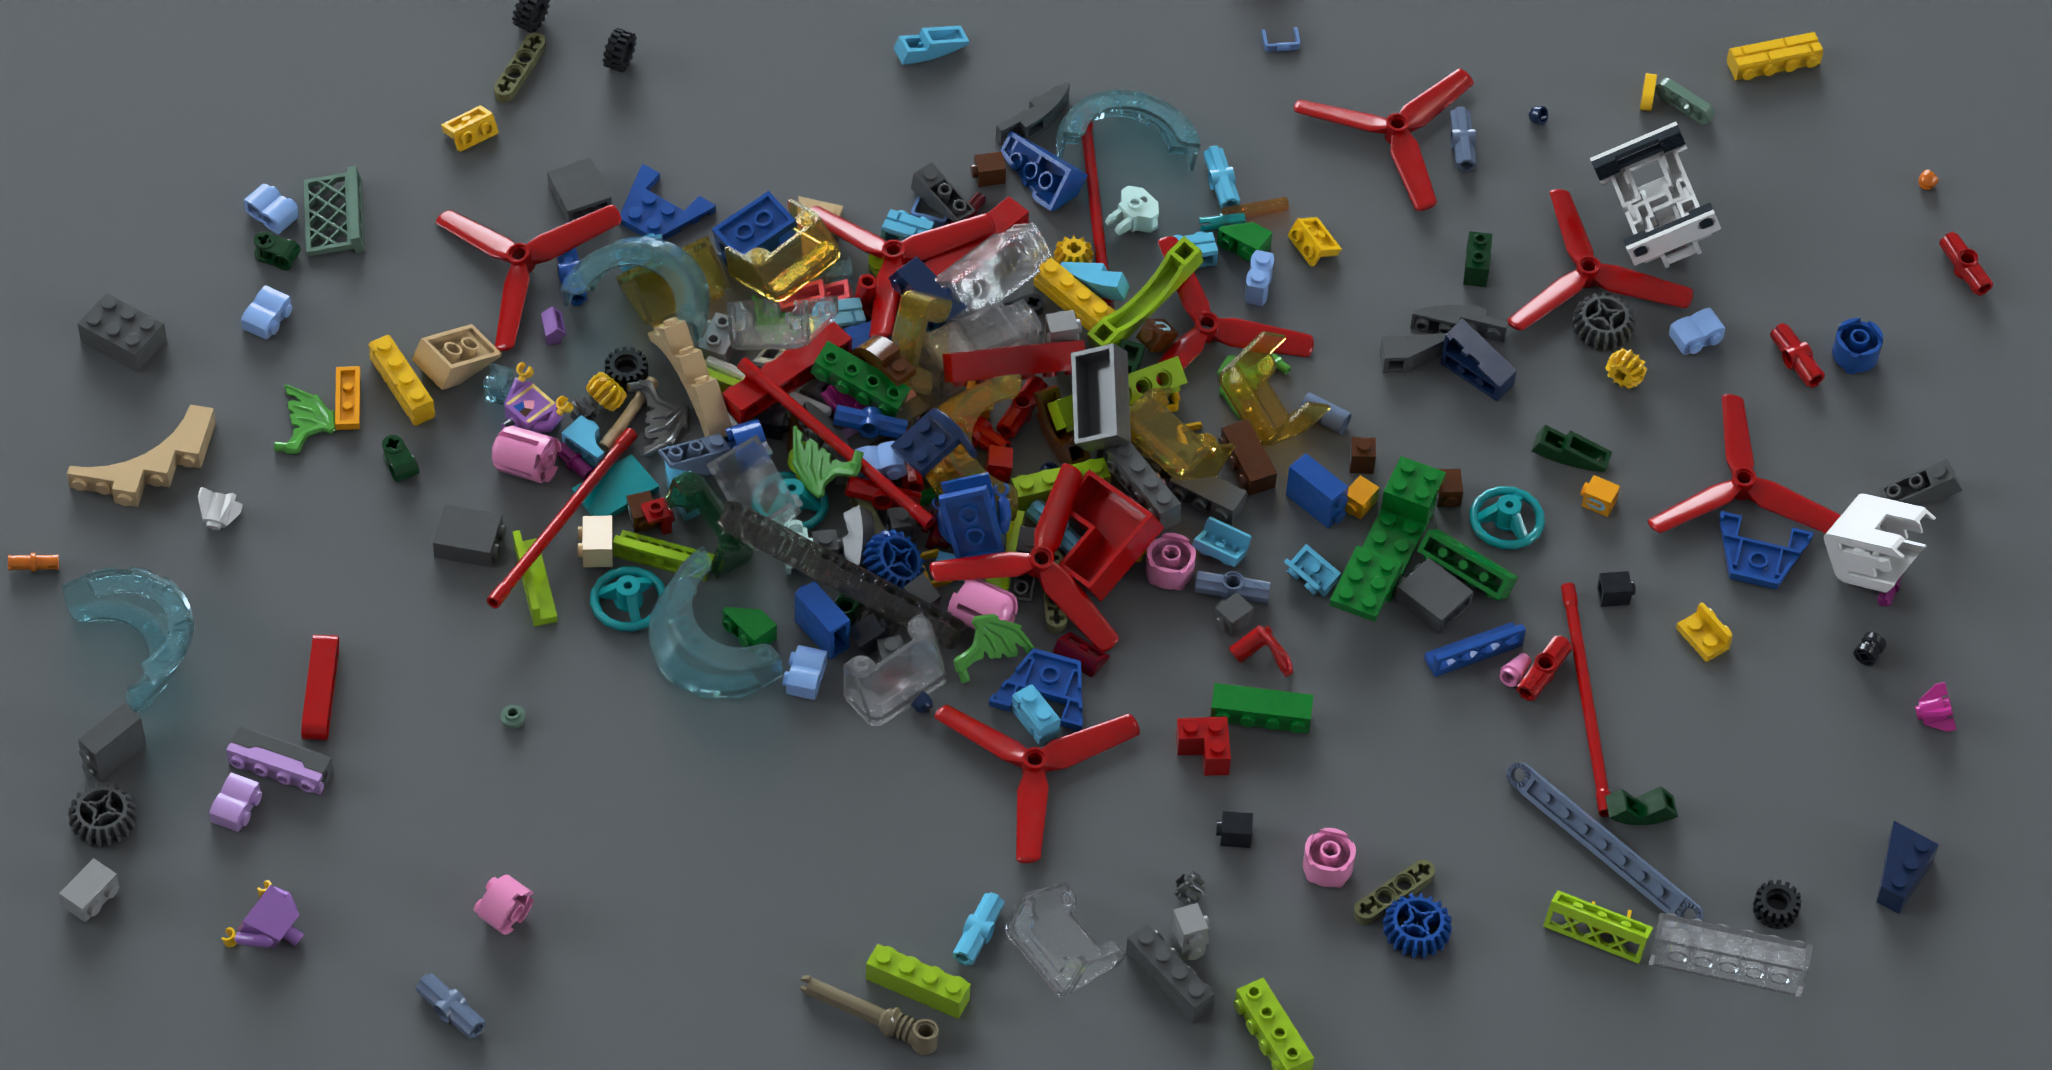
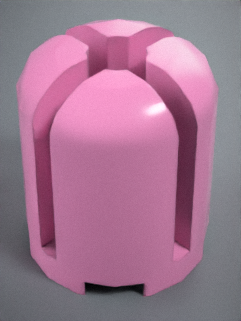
M508 426L501 430L494 441L492 461L495 468L500 472L541 484L542 482L549 483L558 469L554 464L557 452H561V443L559 439L515 426Z
M983 579L963 580L965 583L958 593L953 592L947 610L952 613L949 617L950 619L975 631L976 629L972 625V620L975 616L995 614L999 620L1014 623L1015 615L1018 611V602L1013 593Z

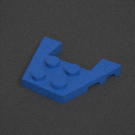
M642 164L620 215L622 219L621 225L642 237L650 233H654V236L662 234V241L680 232L681 228L689 223L693 225L700 221V217L706 214H713L716 211V205L698 196L685 210L680 209L649 191L660 180V173Z
M1721 511L1719 523L1729 579L1777 590L1812 541L1814 532L1792 528L1788 547L1738 536L1742 516Z
M1033 648L1015 668L1012 676L1008 680L1006 679L1001 684L998 692L989 699L990 707L1010 712L1012 695L1033 684L1044 699L1066 704L1060 726L1080 731L1083 729L1081 661Z

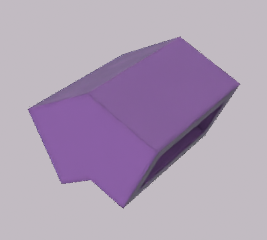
M552 306L541 313L547 345L561 343V338L567 335L562 312Z

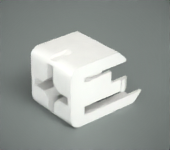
M1859 494L1824 535V542L1836 577L1844 583L1887 593L1894 587L1897 580L1916 557L1927 547L1926 544L1905 540L1908 539L1907 530L1923 533L1920 520L1922 518L1935 520L1936 517L1925 507L1867 494Z

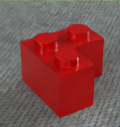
M1227 717L1177 718L1175 734L1177 756L1202 755L1204 776L1229 775L1231 753Z

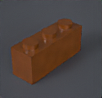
M1249 420L1222 427L1221 438L1218 439L1219 446L1223 452H1226L1230 468L1232 470L1235 469L1241 488H1245L1249 496L1275 488L1277 472Z

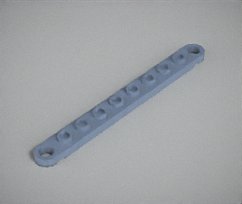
M1523 762L1514 763L1508 767L1506 777L1510 785L1516 788L1524 797L1667 915L1685 928H1694L1701 924L1704 917L1703 910L1695 901L1538 772ZM1518 768L1524 770L1523 772L1525 773L1522 782H1518L1514 776ZM1687 908H1691L1696 913L1693 922H1688L1685 919L1684 913Z

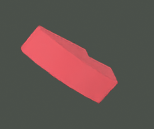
M823 279L777 290L780 311L809 314V310L814 302L854 298L853 289L848 279L824 284Z

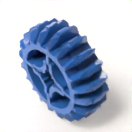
M895 529L885 530L871 537V540L864 546L866 550L862 555L866 559L862 564L868 567L865 573L871 574V581L877 582V588L883 587L885 593L892 592L893 595L899 593L902 595L903 587L926 570L922 566L925 560L920 558L923 551H918L916 548L917 543L911 542V536L904 537L903 531L896 532Z
M1422 892L1418 897H1414L1410 893L1408 899L1401 895L1399 902L1393 900L1391 907H1388L1383 919L1384 936H1387L1388 944H1394V951L1402 949L1403 956L1411 953L1413 959L1417 954H1420L1424 959L1427 953L1434 957L1436 951H1442L1444 945L1449 942L1450 934L1452 933V919L1448 915L1447 908H1441V900L1434 903L1432 895L1428 899L1423 898ZM1402 917H1405L1406 921L1404 922V925L1399 926L1398 921ZM1436 925L1437 931L1430 935L1429 930H1431L1432 926Z

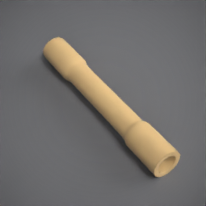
M648 376L645 379L652 381L655 390L659 386L655 378ZM640 391L636 392V395L618 420L599 442L598 446L604 453L607 454L615 441L646 402L645 397Z

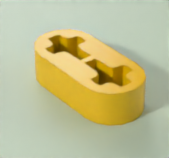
M1646 73L1640 110L1651 112L1657 80L1656 74Z

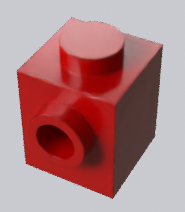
M989 445L985 461V473L989 472L991 483L1009 484L1013 467V448Z

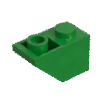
M1254 222L1221 226L1218 229L1217 245L1251 262L1252 254L1256 250L1267 252L1270 249L1273 232Z
M734 607L722 609V625L728 633H733L738 638L741 646L745 649L748 648L754 655L777 639V624L761 609Z

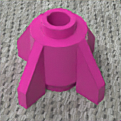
M1937 683L1919 699V705L1915 706L1918 721L1923 720L1924 725L1945 732L1957 730L1954 717L1947 718L1948 716H1953L1950 697H1942L1948 695L1946 683Z

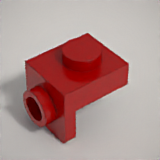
M663 497L641 504V510L649 525L658 523L663 535L672 533V522H675L672 509L668 508Z

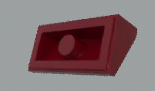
M1072 632L1058 638L1053 650L1054 654L1081 661V672L1090 677L1096 675L1110 658L1108 654Z

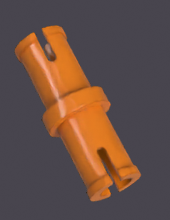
M31 553V555H8V571L31 570V572H36V570H59V554L36 555V553Z

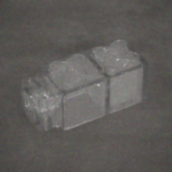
M1035 223L1015 224L1012 226V229L1006 230V233H994L937 275L935 281L943 289L948 287L952 291L950 296L958 304L963 302L967 306L966 309L950 320L949 324L974 322L1041 272L1039 269L1040 263H1045L1046 259H1050L1053 256Z
M1024 299L1007 306L1003 302H999L919 336L918 367L940 399L953 396L957 392L966 389L967 386L954 387L953 383L945 382L942 353L1041 344L1043 340V325L1035 311L1029 307Z

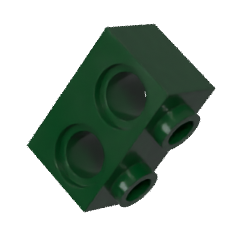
M1469 231L1463 285L1487 286L1493 234Z

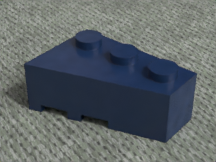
M917 256L888 277L893 289L900 293L905 300L907 308L915 313L921 327L928 331L930 335L967 308L963 302L958 304L950 296L952 291L948 287L943 289L935 281L937 276Z
M1463 318L1445 335L1441 365L1495 401H1498L1514 385L1517 370Z
M1894 821L1888 838L1876 902L1899 914L1934 861L1939 844Z

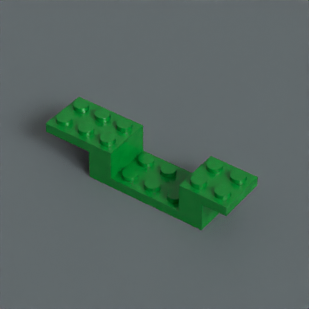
M1403 456L1400 457L1383 491L1381 509L1363 546H1356L1330 599L1329 606L1376 622L1385 601L1391 602L1396 592L1395 587L1399 580L1402 579L1434 513L1436 496L1445 479L1446 472Z

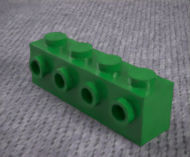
M829 341L826 342L814 361L810 372L819 381L831 384L839 392L855 398L860 404L876 407L881 410L882 415L890 417L897 416L911 390V387L904 383L897 387L879 369Z
M1439 529L1428 530L1417 550L1424 555L1426 560L1430 558L1436 564L1438 563L1443 566L1444 570L1451 575L1460 576L1465 579L1464 582L1473 588H1480L1485 591L1486 596L1496 601L1508 598L1519 578Z
M1214 683L1210 717H1227L1229 724H1237L1244 727L1253 726L1269 730L1278 729L1294 733H1309L1314 695Z

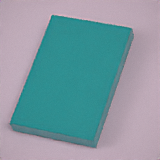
M631 454L610 468L581 505L591 516H612L613 518L627 510V495L650 491L651 495L659 491V485ZM582 483L571 488L572 494H574L577 491V489L582 485Z

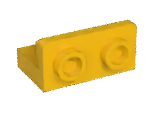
M481 105L441 124L443 133L454 139L456 148L460 152L499 133L493 113Z
M1318 217L1297 218L1288 233V238L1310 266H1316L1320 257L1338 256L1342 250Z
M1703 602L1698 604L1697 611L1677 623L1676 629L1706 662L1730 649L1733 637L1731 630L1728 626L1723 625L1716 617L1715 612Z

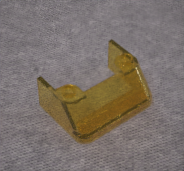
M792 198L787 200L789 213L796 220L797 226L794 229L798 232L775 250L769 252L763 248H754L744 255L729 246L724 248L729 276L768 299L777 302L789 298L840 258L839 245L818 213Z
M1262 331L1221 371L1219 383L1242 421L1249 420L1262 446H1272L1305 433L1331 408L1328 404L1307 401L1299 409L1293 411L1290 415L1288 414L1268 382V379L1276 370V362L1271 353L1287 338L1283 334Z
M1170 387L1149 389L1130 406L1131 440L1165 471L1178 480L1216 477L1235 448L1233 443L1219 445L1216 442V438L1209 433L1195 434L1166 408L1169 403L1168 397L1173 391Z

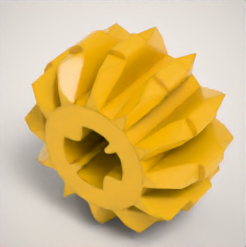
M1073 235L1071 239L1064 237L1063 241H1058L1054 251V258L1060 265L1061 262L1091 263L1094 252L1091 249L1090 242H1085L1084 237L1076 239L1075 235Z
M1624 348L1613 353L1605 367L1608 371L1607 376L1614 380L1613 383L1617 382L1621 388L1625 386L1629 390L1644 380L1643 378L1648 370L1644 366L1645 361L1640 360L1639 354L1635 355L1631 349L1626 351Z
M598 372L594 375L586 386L589 395L609 411H615L619 408L627 397L624 389L613 378L603 372Z

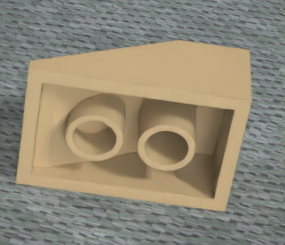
M473 324L421 338L412 361L441 390L460 385L500 358L502 353Z

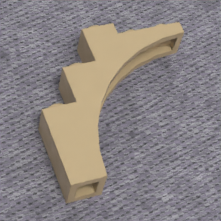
M673 317L663 321L662 324L654 326V331L648 332L650 342L657 345L663 351L676 370L696 411L704 436L707 437L719 433L722 437L727 436L725 429L731 427L732 424L716 378L710 377L702 350L694 348L686 321Z
M190 405L184 419L175 431L160 445L141 456L109 466H69L67 472L69 487L78 491L86 490L103 495L111 494L116 504L138 507L146 484L170 488L177 465L188 468H201L216 424L214 408Z

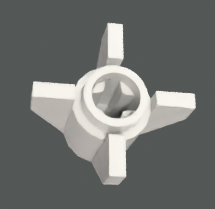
M204 487L200 488L198 500L202 521L206 523L207 528L212 530L225 528L241 513L243 504L235 501L237 494L213 493V491Z

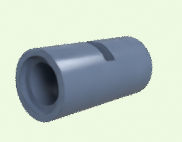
M1310 392L1302 400L1298 411L1299 414L1317 423H1321V425L1339 434L1344 433L1352 417V413Z

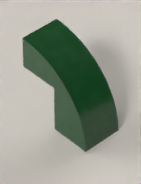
M1661 786L1636 798L1623 789L1605 796L1609 818L1623 824L1650 825L1678 817L1674 796Z

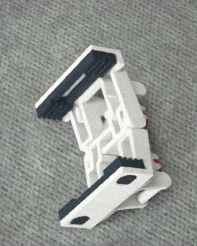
M1673 122L1590 158L1601 185L1612 181L1634 235L1623 239L1634 266L1642 262L1648 263L1661 257L1665 268L1670 267L1669 264L1695 253L1701 254L1702 252L1697 241L1712 236L1711 233L1721 230L1711 203L1703 206L1699 205L1678 153L1688 148L1677 122ZM1658 160L1664 177L1637 187L1631 172ZM1690 242L1693 243V245L1684 248L1685 244ZM1680 246H1682V247L1684 248V249H1681V250L1675 252V249L1678 248V247H1680ZM1671 250L1674 251V253L1669 254L1667 256L1665 255L1666 252H1669Z

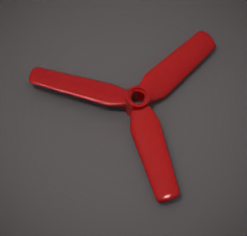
M1457 69L1405 104L1399 113H1393L1387 118L1302 99L1294 104V112L1368 132L1384 134L1385 140L1391 144L1390 154L1415 210L1424 211L1434 207L1437 204V200L1419 144L1411 135V132L1428 124L1473 86L1474 82L1466 71Z
M1554 189L1549 194L1566 250L1576 265V270L1557 279L1506 321H1508V325L1513 329L1522 331L1579 293L1583 287L1591 288L1596 285L1609 292L1680 308H1688L1693 299V289L1618 265L1601 264L1594 257L1593 248L1570 192L1564 189Z
M613 204L542 233L527 244L514 243L511 239L452 210H447L440 214L435 223L487 255L511 264L503 286L495 347L502 352L510 350L515 346L530 281L529 273L534 270L535 265L553 260L621 224L622 219L618 209Z
M813 206L804 214L807 219L853 246L883 260L882 267L876 277L877 285L873 300L869 337L880 335L888 338L892 334L900 293L893 289L888 277L916 256L921 261L992 234L996 230L991 216L984 213L914 234L903 241L894 239L885 241L883 238L820 206Z
M1167 236L1158 240V245L1164 258L1168 251L1179 241L1176 237ZM1193 272L1177 289V293L1183 308L1195 323L1194 328L1180 336L1157 363L1178 356L1184 370L1202 352L1205 343H1210L1213 340L1229 347L1309 357L1313 351L1314 338L1310 334L1239 318H1218L1214 313L1210 312L1209 301ZM1202 326H1208L1210 329H1205ZM1157 376L1156 381L1161 386V379ZM1138 384L1136 386V389L1139 393H1141V387ZM1146 398L1143 399V400H1140V401H1142V402H1144V403H1150V402H1147V399H1146Z
M1725 394L1722 395L1725 454L1732 474L1731 480L1712 485L1648 519V524L1654 531L1663 533L1726 505L1734 499H1749L1761 508L1826 534L1841 515L1776 482L1756 477V473L1753 471L1754 459L1744 400L1737 395Z
M1063 463L1035 528L1034 547L1030 553L1009 551L930 563V573L937 582L1017 577L1026 573L1032 577H1038L1045 593L1096 648L1106 652L1115 646L1119 640L1118 634L1071 574L1054 562L1053 554L1061 546L1082 478L1080 470L1073 465ZM1035 558L1040 559L1044 565L1038 564Z
M949 705L940 707L934 715L936 720L1006 762L1022 768L1023 777L1017 789L1016 861L1020 863H1034L1041 858L1049 790L1046 773L1069 768L1140 734V728L1136 719L1131 714H1125L1052 740L1043 748L1031 747L1027 749L1020 742Z

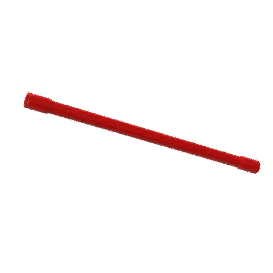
M1083 108L1078 111V119L1082 136L1085 171L1088 174L1086 180L1096 263H1104L1108 270L1092 131V112L1088 108ZM1101 298L1108 306L1114 309L1113 300Z
M747 357L738 363L737 369L751 381L756 382L848 462L852 461L854 450L768 378L760 368ZM862 458V467L860 469L862 474L904 508L925 529L933 525L935 522L933 515L921 505L915 503Z
M626 428L613 447L506 578L488 596L487 603L491 607H500L513 587L623 452L627 451L636 440L637 433L633 429Z
M1568 582L1561 585V593L1566 609L1591 757L1598 813L1601 817H1608L1609 813L1605 796L1611 793L1607 783L1582 636L1576 587L1574 583Z

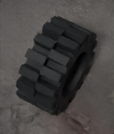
M519 0V3L515 5L516 10H513V24L529 33L536 32L538 27L542 26L541 22L545 21V15H548L549 11L547 9L550 8V0Z
M615 28L614 32L612 31L611 37L608 38V44L605 45L603 66L622 73L626 71L627 66L630 65V60L633 59L632 55L635 53L636 34Z
M626 346L622 347L623 351L617 348L615 349V354L610 352L609 358L606 357L605 374L613 378L625 392H627V383L638 382L648 377V360H646L645 354L642 355V351L639 349L635 352L634 347L627 350ZM622 366H632L635 368L630 373H622L617 369Z
M1769 880L1767 885L1763 883L1761 888H1758L1753 903V913H1756V919L1762 918L1761 924L1765 925L1768 922L1770 923L1768 928L1772 929L1774 925H1777V929H1782L1783 924L1786 928L1791 923L1793 924L1798 917L1802 903L1800 893H1796L1797 888L1793 886L1790 889L1789 882H1785V885H1782V880H1777L1776 884H1774L1773 880ZM1779 899L1787 905V908L1776 910L1768 905V900Z

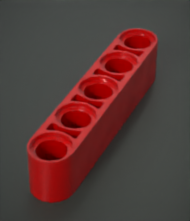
M313 634L301 724L302 740H328L339 657V635Z

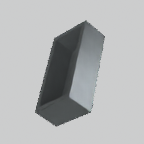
M1113 343L1071 353L1074 444L1091 452L1131 443L1127 351Z

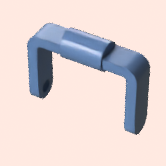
M1293 28L1295 42L1268 44L1265 29L1261 30L1264 50L1267 52L1298 50L1300 48L1298 28Z
M917 196L911 210L912 216L926 217L935 222V226L947 225L949 218L946 216L940 219L924 213H917L921 202V197Z

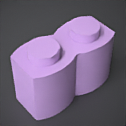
M231 772L210 808V822L239 832L242 826L248 824L251 817V809L261 801L262 792L260 791L259 782Z

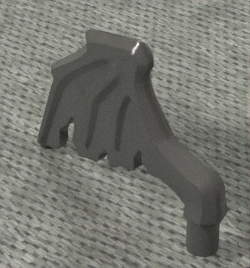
M650 380L627 383V391H640L646 399L647 407L653 409L652 411H647L645 415V424H649V426L644 429V438L656 440L653 444L644 447L641 457L646 458L657 453L658 449L675 445L681 432L684 429H688L689 407L684 403L673 405L662 400Z

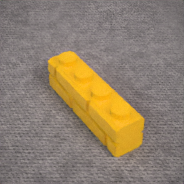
M1811 32L1730 48L1727 56V65L1735 81L1741 79L1751 80L1756 76H1771L1782 71L1792 72L1802 67L1813 68L1821 64L1823 48L1820 42H1818L1816 33Z
M1049 257L1034 269L1033 285L1064 311L1074 310L1076 319H1080L1081 325L1088 331L1103 317L1116 311L1081 281L1074 278L1069 271L1052 257Z
M385 335L370 342L368 346L371 362L385 383H387V386L406 415L409 416L412 424L417 426L435 417L433 399L391 336Z

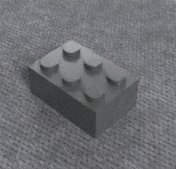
M106 293L77 324L81 342L136 372H139L167 341L163 322L109 293Z

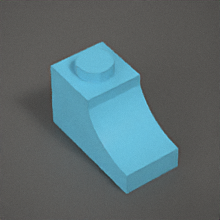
M580 415L562 432V442L575 453H580L582 459L595 469L604 458V451L597 445L600 442L598 425L594 421Z

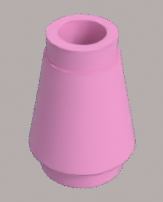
M1520 653L1504 665L1500 670V680L1508 687L1518 685L1531 664V658L1525 653Z

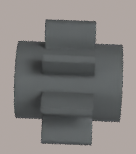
M579 395L571 402L573 410L570 417L574 421L580 415L592 421L597 419L599 415L597 405L599 403L592 396Z
M1191 871L1189 875L1182 873L1174 882V889H1176L1174 894L1185 904H1188L1190 900L1197 902L1205 893V886H1203L1205 881L1194 871Z

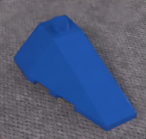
M1013 131L1009 132L1000 150L1012 169L1016 170L1022 178L1021 182L1024 186L1029 188L1033 199L1052 212L1075 198L1088 174Z

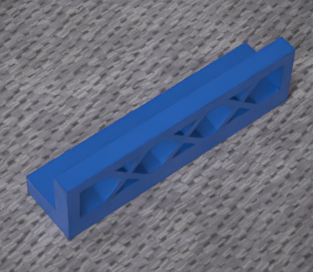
M1513 622L1425 652L1424 660L1434 677L1523 646L1526 629L1523 624L1515 626Z

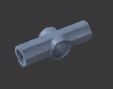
M1456 107V109L1450 111L1452 129L1450 144L1451 150H1454L1456 169L1467 173L1476 169L1475 129H1472L1470 110H1467L1465 107Z
M1198 571L1195 592L1221 596L1223 600H1227L1235 593H1238L1246 601L1267 604L1271 582L1247 579L1236 571L1227 572L1225 575Z
M433 973L425 974L415 986L416 991L433 1006L438 1017L445 1023L451 1022L467 1038L477 1037L486 1026L485 1020L468 1006L464 996L456 989L450 990Z

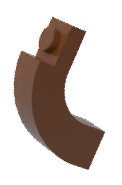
M874 335L851 352L852 355L879 369L897 387L916 375V368L900 354V347L883 336Z
M1054 385L1034 392L1039 411L1036 415L1044 437L1056 458L1062 464H1077L1091 459L1088 451L1074 444V430L1066 432L1065 428L1058 431L1055 428L1047 404L1061 399L1059 387Z

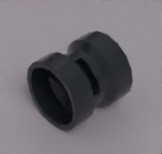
M1866 632L1861 639V644H1858L1853 652L1854 657L1863 665L1873 666L1879 658L1878 654L1884 651L1887 643L1878 633Z

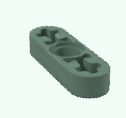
M1664 78L1656 85V94L1662 100L1700 124H1707L1715 116V110L1708 102L1673 80Z

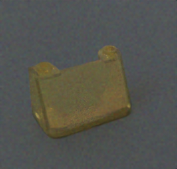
M708 236L648 263L631 268L615 277L619 287L644 324H651V327L663 323L664 317L709 297H712L713 301L726 295L725 290L731 288Z
M916 290L906 291L900 299L891 341L900 347V354L916 368V375L908 379L904 384L911 387L912 391L931 395L933 377L929 371L922 369V365L918 364L928 321L935 323L945 321L949 317L952 300Z

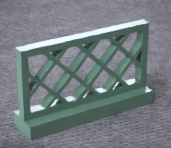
M357 166L347 167L346 173L304 180L307 256L354 249L355 253L365 252L362 179ZM345 181V184L339 190L333 188L337 182ZM319 185L323 187L316 195L310 192V187ZM328 191L332 192L334 195L328 201L322 199ZM339 198L346 201L340 208L333 205ZM316 202L321 203L323 206L317 212L311 210V207ZM328 209L335 212L329 219L322 216ZM342 216L346 218V221L339 227L334 222ZM319 220L324 224L316 231L311 226ZM331 227L336 231L328 238L323 233ZM341 234L347 237V242L337 243L335 240ZM318 238L325 241L321 246L312 248V244Z

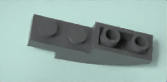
M1066 82L1029 100L1028 110H1023L1018 115L997 124L996 141L999 145L1004 144L1010 131L1030 140L1048 128L1066 107L1069 101L1070 84Z
M1446 304L1413 310L1410 328L1433 334H1447L1463 318L1483 338L1504 343L1508 321L1486 316L1487 308Z
M804 402L803 407L850 446L837 425H833V421L812 403ZM798 419L799 425L803 427L806 442L811 438L819 444V450L823 447L828 453H831V463L835 459L841 462H848ZM847 476L835 477L833 479L835 485L844 484Z

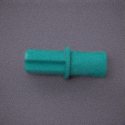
M1220 213L1219 216L1199 217V224L1209 223L1208 225H1200V231L1218 230L1221 226L1246 223L1245 214L1223 215Z

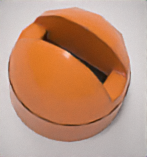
M1926 169L1920 175L1918 183L1922 189L1931 190L1939 182V179L1935 173Z

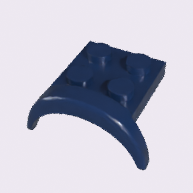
M937 408L931 409L891 445L892 450L923 477L959 444L965 448L972 458H976L978 455L963 430L948 415Z

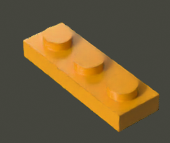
M360 366L336 367V430L360 429Z

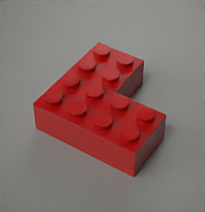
M1089 469L1081 478L1069 520L1085 530L1086 533L1058 565L1068 571L1081 588L1102 602L1161 533L1164 526L1151 512Z

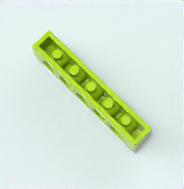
M1178 356L1128 374L1130 409L1140 406V400L1145 398L1147 402L1161 398L1160 393L1167 391L1168 395L1181 391L1180 386L1188 383ZM1157 376L1161 379V386L1156 381ZM1137 383L1141 387V393H1139L1136 389ZM1073 394L1048 403L1047 406L1056 430L1064 428L1066 432L1074 430Z

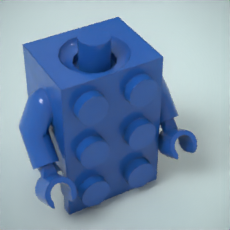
M767 191L712 228L716 247L720 252L718 258L725 266L730 263L743 279H746L760 268L770 265H780L783 269L789 270L792 268L795 259L789 258L790 253L787 250L801 241L800 237L792 230L797 226L796 220L772 193Z
M989 472L941 482L944 494L939 495L940 507L937 505L936 498H933L932 505L938 509L936 517L939 533L952 545L956 559L1005 552L1006 533L1009 531L1012 517L1010 501L1006 497L1010 493L1009 485L1005 483L1006 490L1002 494L999 493L997 484L993 490Z

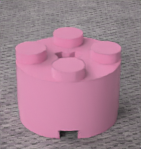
M1165 533L1147 548L1145 570L1150 584L1163 589L1180 591L1191 581L1194 575L1196 550L1189 543L1188 538L1177 533Z
M1336 828L1320 829V832L1308 837L1305 844L1303 870L1309 882L1323 887L1340 888L1351 877L1356 847L1344 831Z
M503 875L499 879L493 877L486 885L487 891L483 898L475 904L473 910L479 918L503 935H507L514 930L511 926L516 921L521 923L529 913L534 901L530 895H534V892L510 875Z

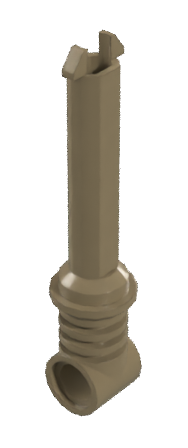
M810 975L802 976L801 981L808 984L807 986L802 984L800 990L805 995H809L877 1025L886 1038L892 1036L899 1040L902 1039L903 1042L908 1041V1044L912 1045L913 1050L920 1055H930L936 1051L939 1027L933 1020L921 1019L916 1021L913 1017L905 1016L898 1007L883 1009L825 982L811 978Z

